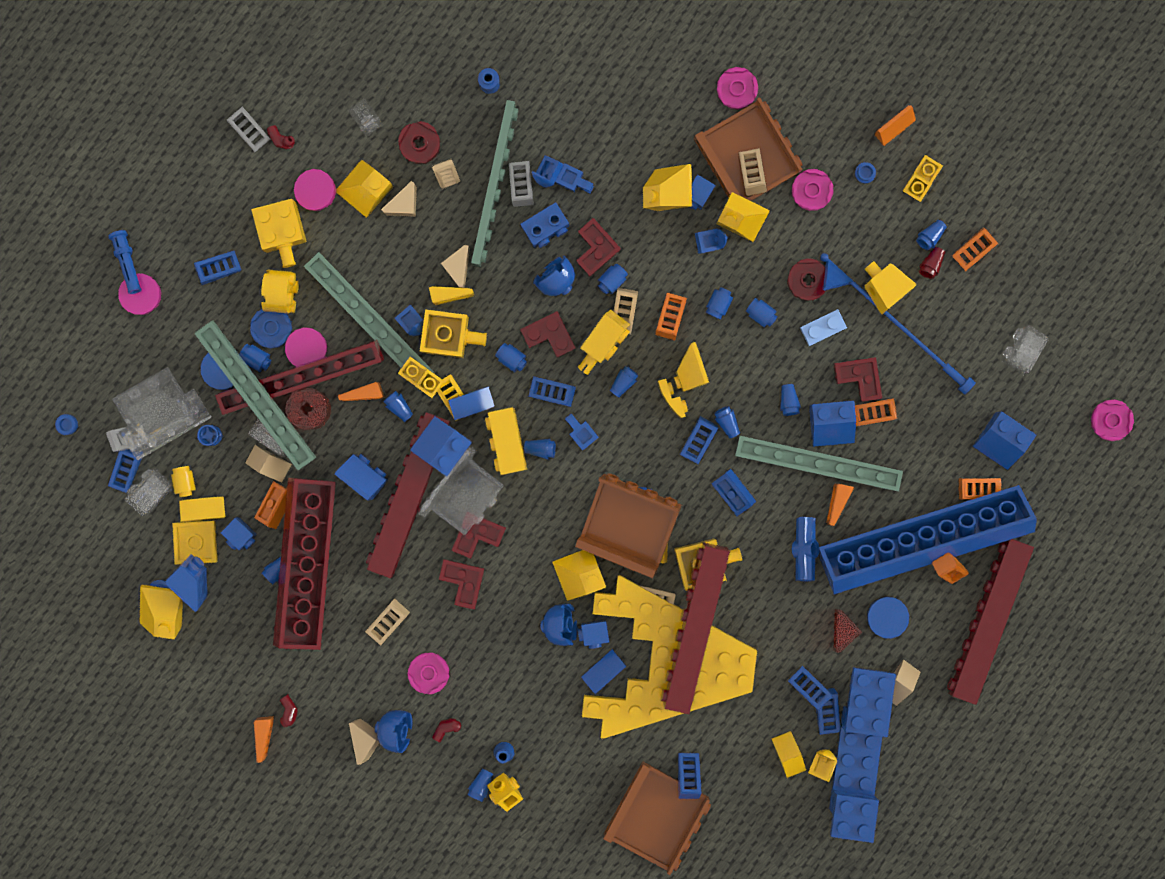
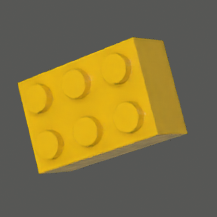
M512 407L488 412L489 417L485 418L487 430H491L493 438L489 440L491 450L496 451L497 459H494L496 472L500 471L501 475L527 470L515 409Z

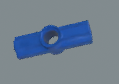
M813 517L796 518V540L792 544V554L796 559V581H815V558L819 555V544L815 540L816 518Z

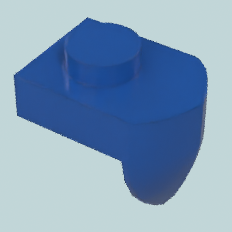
M545 155L537 172L532 171L531 173L534 180L540 186L550 187L554 185L564 164Z
M718 228L695 233L699 254L724 248L728 239L726 233Z
M411 305L395 317L396 321L408 335L419 336L422 334L424 320Z

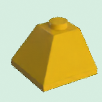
M361 160L336 189V193L367 218L393 188V185L373 167Z
M691 164L655 169L643 187V208L663 211L692 207Z
M732 192L716 224L754 242L770 210Z
M696 342L691 343L676 371L677 376L674 377L677 389L681 388L682 392L709 383Z
M581 550L553 561L567 601L606 588L594 554Z
M141 585L140 624L154 637L175 639L182 627L183 600L171 589Z

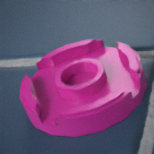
M734 67L728 69L721 75L717 83L719 99L725 106L731 109L748 107L753 103L758 93L756 77L745 68Z
M311 169L298 177L295 182L294 194L298 203L310 211H320L330 206L333 202L336 186L330 175L322 170Z
M817 169L803 171L795 178L792 185V196L795 203L808 211H817L824 208L830 202L833 195L832 181L827 174Z
M137 274L142 291L136 294H128L124 280L118 290L119 301L128 312L136 315H146L155 310L159 305L161 289L152 277L145 274Z
M301 328L289 335L285 344V352L288 360L297 367L325 357L327 344L320 332L312 328Z
M1106 400L1098 404L1093 410L1091 424L1094 432L1100 438L1116 441L1123 439V437L1131 432L1134 417L1131 409L1124 402Z
M423 653L410 663L408 679L416 691L424 694H434L441 691L447 684L449 667L440 655Z

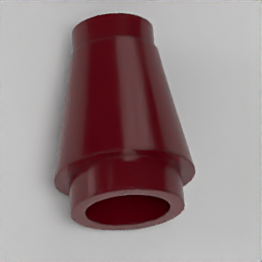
M934 247L919 265V273L928 279H934L935 276H938L945 251L939 247Z

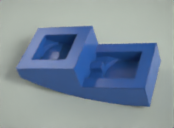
M488 386L448 399L454 420L494 407Z

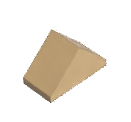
M411 181L381 209L386 216H416L417 187Z
M467 245L461 247L441 263L459 288H465L470 251Z
M257 445L253 447L245 462L257 472L279 482H283L292 465Z
M905 660L900 663L894 672L896 680L892 703L896 706L913 692L921 673Z
M356 719L349 723L357 765L369 760L379 744L375 729L362 719Z

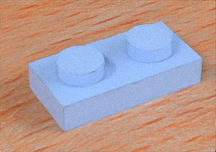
M838 309L800 327L808 346L847 328Z

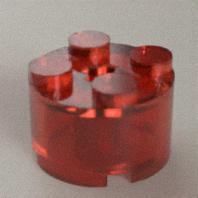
M302 388L292 392L286 402L287 418L290 423L299 429L316 430L322 427L331 415V404L328 398L316 389ZM305 407H312V412H308L307 415V411H304Z

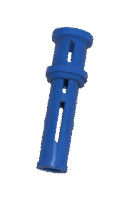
M119 230L112 232L108 237L114 246L115 251L113 254L119 259L128 294L139 293L142 289L131 258L133 250L129 247L126 238L128 236L127 231Z

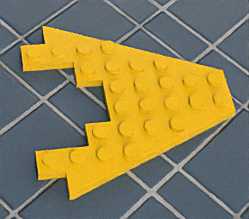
M621 575L617 576L616 594L595 592L593 614L634 618L632 639L652 641L648 680L627 678L625 699L584 695L582 717L602 719L601 738L614 736L684 714L664 709L663 702H661L662 690L666 689L668 684L666 681L667 670L671 669L673 664L671 661L672 650L676 649L678 641H676L677 630L681 629L683 621H681L683 609ZM711 626L690 711L751 693L753 691L757 650L722 630Z

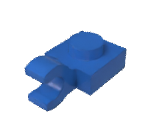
M565 163L555 181L556 184L573 192L578 187L591 194L594 188L593 183L582 179V171Z
M572 414L565 418L574 429L570 436L582 450L599 438L586 421L580 425Z

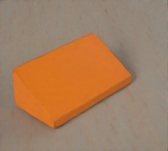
M908 105L877 130L875 136L882 145L885 146L915 122L913 107Z
M273 481L254 518L267 527L277 529L285 514L287 488Z

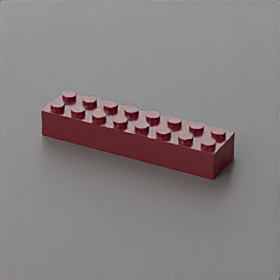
M288 478L273 645L279 649L321 650L336 484L334 481Z

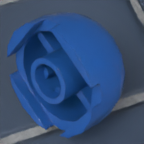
M563 256V259L558 257L545 267L546 270L541 277L537 274L533 281L534 285L545 295H566L571 291V285L575 279L574 268L565 256Z
M571 604L554 605L547 610L544 619L541 621V631L555 645L570 646L574 644L572 640L577 638V620L573 623L571 612L575 610Z
M392 710L387 712L376 723L375 734H377L378 741L384 749L395 753H403L406 750L410 739H406L408 728L412 730L413 720L411 713L403 710Z

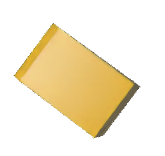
M791 731L772 738L787 778L806 771L801 752Z

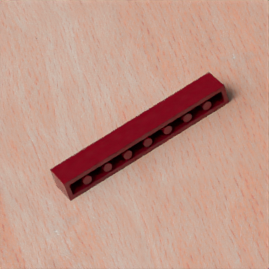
M374 340L258 380L271 398H275L382 362L384 357L378 340ZM235 387L215 395L222 415L249 406Z
M425 413V416L421 415L417 427L420 428L418 435H413L410 447L414 445L435 415ZM437 417L438 419H440L441 421L450 426L451 421ZM412 451L410 455L406 454L402 465L405 467L404 472L397 477L395 486H398L396 493H392L389 498L388 514L384 513L380 524L383 525L381 533L377 532L373 544L376 545L374 552H370L366 560V564H368L367 570L388 578H392L434 468Z
M1014 539L999 544L997 550L999 552L998 559L993 561L990 571L993 573L990 580H986L983 587L985 592L983 600L980 599L976 606V611H978L976 619H972L969 625V631H971L969 638H966L962 644V657L958 658L955 663L954 669L957 671L954 678H950L947 685L948 694L975 705L977 704L1034 547Z
M703 542L702 548L698 547L696 560H698L697 568H693L691 573L693 584L692 588H688L686 593L688 604L687 608H683L681 613L683 624L682 628L677 630L676 641H678L677 648L672 650L671 661L673 664L672 668L667 670L666 681L668 684L661 694V702H663L664 709L690 714L730 554L729 549L726 547Z

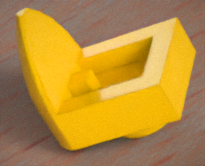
M830 750L817 751L808 773L829 782L836 767L837 758Z

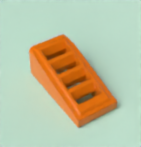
M983 227L959 248L952 257L967 271L993 249L998 242ZM981 236L989 243L987 247L979 239ZM975 241L983 249L981 252L973 245ZM970 247L977 256L973 258L966 249ZM962 252L970 260L968 264L960 256Z
M671 293L666 294L655 335L671 340L676 339L687 298ZM669 301L681 304L680 308L668 305ZM666 310L678 312V315L667 313ZM664 317L675 320L676 323L664 321ZM662 326L669 327V328H672V329H674V330H670V329H667V328H663Z
M374 382L340 394L338 398L340 401L383 399L385 396L380 383Z
M894 398L855 405L856 426L897 419ZM884 404H888L890 416H886ZM879 405L882 415L880 418H878L876 406ZM867 407H871L873 419H869ZM862 408L865 417L864 421H861L859 409Z
M960 478L959 499L972 500L986 496L984 495V483H987V495L991 494V483H995V492L1001 491V478ZM968 483H971V495H968ZM976 483H979V495H976Z
M834 484L826 521L828 525L834 526L854 487Z
M946 553L932 562L938 576L952 584L969 574L968 570L951 553Z
M274 716L259 717L254 721L256 759L258 763L263 762L267 757Z

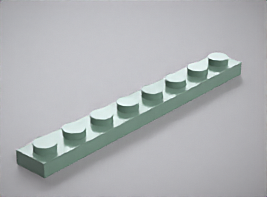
M506 101L471 261L473 266L481 267V263L486 262L488 251L484 249L486 242L490 243L492 230H489L490 222L495 221L497 210L493 208L495 201L499 202L501 194L498 185L499 181L503 182L505 176V169H502L503 162L508 161L510 149H507L508 141H512L514 129L511 128L512 121H516L519 109L516 108L515 101Z
M320 252L304 265L374 340H378L382 349L401 368L408 358L412 357L432 373H435Z
M211 321L194 333L296 469H301L315 459L314 453L216 323Z
M739 436L735 456L898 492L903 471L744 436Z

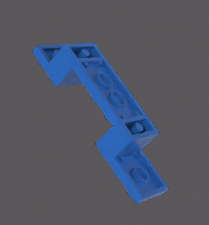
M855 667L852 669L848 706H843L836 755L837 764L834 769L829 806L833 814L830 831L831 837L874 842L879 800L874 794L882 737H888L896 680L895 673Z

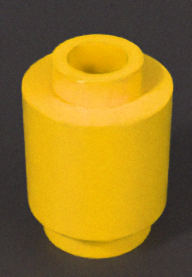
M189 466L172 469L173 474H171L174 493L179 494L180 497L191 496L192 491H195L196 488L193 473L190 471Z

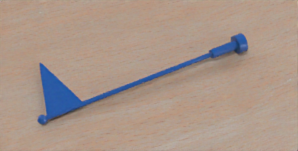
M824 253L820 256L821 261L826 262L824 291L851 284L876 306L869 294L837 267L827 254ZM885 311L883 313L943 367L942 370L960 385L958 388L960 392L965 395L975 385L976 382L970 377L965 379L951 365L945 364L889 312Z

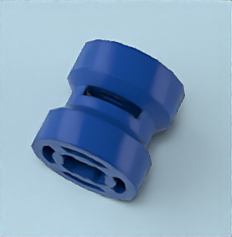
M204 425L198 430L197 438L203 445L215 446L222 440V431L217 426Z

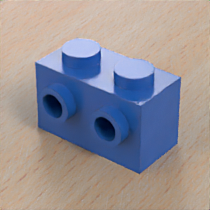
M555 202L520 225L533 247L539 246V248H542L550 243L549 239L555 235L560 237L568 231L569 222Z

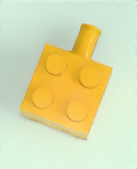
M288 199L251 209L262 250L266 253L279 250L283 268L295 266L296 262L294 261L291 247L306 243L296 202L293 199Z
M425 310L420 352L464 358L465 345L486 346L487 333L469 331L467 329L469 320L467 315Z
M609 310L581 346V349L588 354L581 364L578 365V368L582 371L588 365L583 373L589 375L597 362L601 363L604 359L608 361L618 349L615 346L617 342L621 344L630 333L628 327L631 324L612 310Z
M716 539L674 548L685 591L688 588H692L693 580H691V573L693 568H697L698 560H696V553L698 547L702 548L703 542L718 545ZM739 548L729 550L730 554L727 564L742 561Z

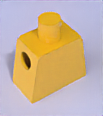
M874 261L865 268V271L872 278L865 285V289L881 314L916 286L915 282L891 263L883 270Z

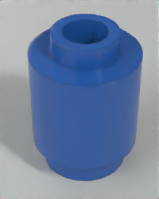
M491 68L483 69L479 73L478 82L481 90L487 94L495 93L500 87L498 73ZM488 78H492L490 82L485 81Z
M616 263L614 266H610L597 280L599 282L598 288L606 295L608 293L613 294L626 281L625 277L628 273Z
M722 287L719 290L714 289L706 306L708 308L706 313L721 320L722 316L726 315L733 300V297L730 296L731 292Z
M755 298L746 309L749 317L764 328L766 325L771 327L777 319L775 315L777 311L763 300L759 301Z
M504 343L495 355L500 363L514 373L517 370L522 371L527 364L525 360L526 355L511 344L507 345Z
M246 344L239 354L247 366L258 372L266 371L272 361L269 359L270 354L253 344L251 346Z

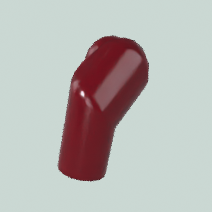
M276 125L267 128V132L276 147L286 150L293 148L295 139L292 136L280 135Z
M286 695L279 700L285 708L283 717L280 719L283 727L292 726L298 713V709L289 695Z
M454 718L440 721L432 739L441 742L445 733L458 732L461 729V723Z

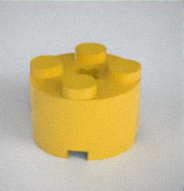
M266 270L267 273H264L261 296H264L266 302H261L262 310L265 312L295 313L296 300H293L294 293H298L299 288L296 274L289 271Z

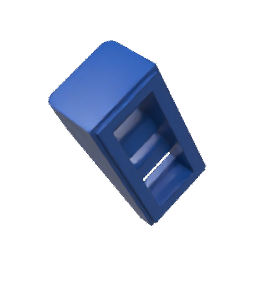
M235 251L194 263L201 285L241 271ZM227 258L231 259L234 268H229ZM219 261L223 262L225 268L224 271H221V268L218 263ZM211 264L215 265L217 273L213 274ZM203 267L207 268L208 276L204 275Z
M533 376L528 397L571 407L576 387ZM539 382L543 383L540 395L537 394ZM549 384L551 385L549 395L548 397H546L545 393L547 390V386ZM557 386L559 387L557 399H554L553 397ZM565 388L567 389L565 399L564 401H562V396Z
M700 416L680 455L699 464L718 430V425ZM703 425L710 429V433L702 430L700 426ZM698 432L707 437L706 441L697 437L696 433ZM694 440L702 444L703 446L702 448H700L692 444L691 442ZM690 447L699 452L698 456L687 451Z
M136 449L119 451L108 486L129 493L144 452ZM123 462L128 463V464L132 465V467H131V468L126 467V466L122 465V463H123ZM119 470L129 473V476L119 473ZM116 478L127 481L126 485L116 481Z
M803 666L788 680L818 711L833 697ZM806 675L808 678L799 686L797 682ZM812 681L813 684L804 691L803 688ZM818 686L820 689L810 697L809 694ZM824 692L826 695L816 703L814 700Z
M835 688L827 689L833 697L824 705H832L833 708H821L819 711L816 709L820 735L840 732L838 693ZM822 692L815 699V702L818 703L826 694ZM834 714V717L823 718V715ZM835 722V725L824 726L823 723Z
M678 753L679 799H699L701 796L699 753ZM683 761H694V765H683ZM684 770H694V773H684ZM684 779H694L695 782H684Z

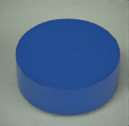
M64 414L57 418L55 427L60 434L71 435L77 430L78 422L74 416Z

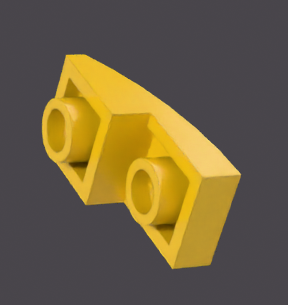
M924 155L903 192L921 202L943 165Z
M412 357L408 358L398 372L399 375L431 398H433L444 383L441 378Z
M666 379L657 381L662 396L673 412L680 418L686 417L685 412H688L685 400L681 401L680 397L671 398V395L674 394L671 382L667 383Z
M224 497L179 501L180 522L225 518Z

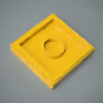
M215 521L173 523L175 565L181 564L191 554L194 557L200 558L203 563L217 562Z

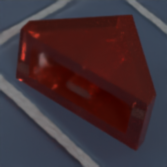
M835 609L833 650L841 653L862 632L842 610Z

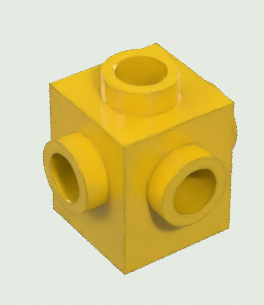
M502 773L487 785L491 792L489 794L494 804L501 806L506 812L523 800L518 790L520 787L514 777L509 778L505 773Z

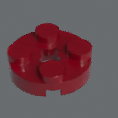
M420 121L406 125L400 132L398 138L399 149L409 162L426 164L437 156L440 150V138L432 125ZM420 138H423L425 145L416 148L415 139L420 140Z
M803 259L791 268L787 277L788 287L793 296L804 301L816 300L825 293L823 285L826 267L815 259ZM806 274H810V278H814V282H811L810 286L803 282Z

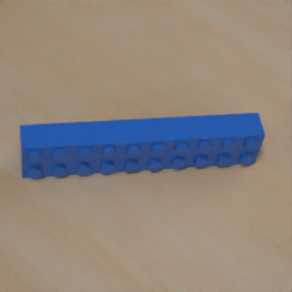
M1020 485L821 546L819 547L820 561L833 593L837 594L930 565L934 560L946 553H951L956 557L1035 532L1037 518Z

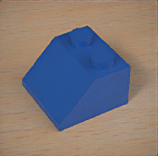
M854 401L809 405L813 447L855 443L856 414Z
M1002 411L995 412L973 447L1008 470L1026 452L1036 434Z
M434 416L410 451L445 476H448L472 442Z
M353 454L335 472V475L367 501L373 500L387 483L388 479L385 478L387 474L379 467L375 469L369 465L370 460L364 455L360 454L358 456Z
M191 554L173 571L164 583L196 612L207 598V568L200 558L194 557Z

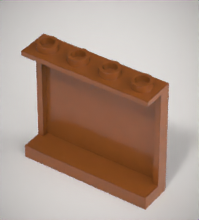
M760 97L755 103L709 130L701 131L694 137V141L728 198L733 192L752 201L764 194L746 195L739 152L760 149L767 192L797 175L802 170V162L799 156H794L790 149L792 145L789 139L782 136L779 122L776 119H772L769 114L771 112L769 105L766 101L762 102ZM757 158L748 159L745 162L756 161ZM758 166L746 168V170L758 168ZM759 174V175H754V176H749V177H747V178L758 177V176H760V174Z
M610 473L607 475L603 474L599 478L600 483L582 534L578 538L575 547L653 578L658 571L682 505L678 504V501L674 498L658 496V493L654 490L638 488V485L634 482H623L618 480L619 477Z
M642 761L606 828L603 839L623 846L667 870V874L671 875L672 871H676L681 863L679 858L682 852L686 853L691 844L690 837L693 833L696 834L701 826L699 821L702 815L708 813L711 807L710 799L702 793L699 799H679L678 780Z

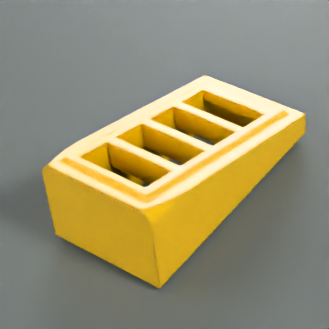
M429 287L432 303L435 305L473 297L474 295L473 289Z
M449 375L442 379L444 383L437 392L453 416L448 399L464 394L453 376ZM450 382L452 383L453 386H451L450 388L446 389L445 391L441 390L442 387L446 386ZM454 390L457 391L455 395L451 396L448 399L446 398L445 395L449 394Z

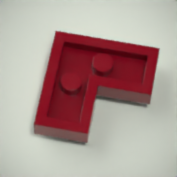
M594 218L578 231L591 248L577 259L576 262L591 277L615 256L621 248Z
M558 311L520 329L529 348L549 340L557 358L576 349Z
M876 357L834 363L836 383L843 384L857 381L860 402L882 399Z
M467 512L452 551L471 559L479 540L499 547L506 527Z
M443 559L439 580L459 584L454 605L475 610L485 568Z

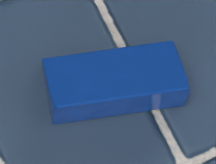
M729 469L712 483L713 487L736 516L743 513L756 502L732 469Z
M611 650L581 678L593 693L596 694L626 667V664Z

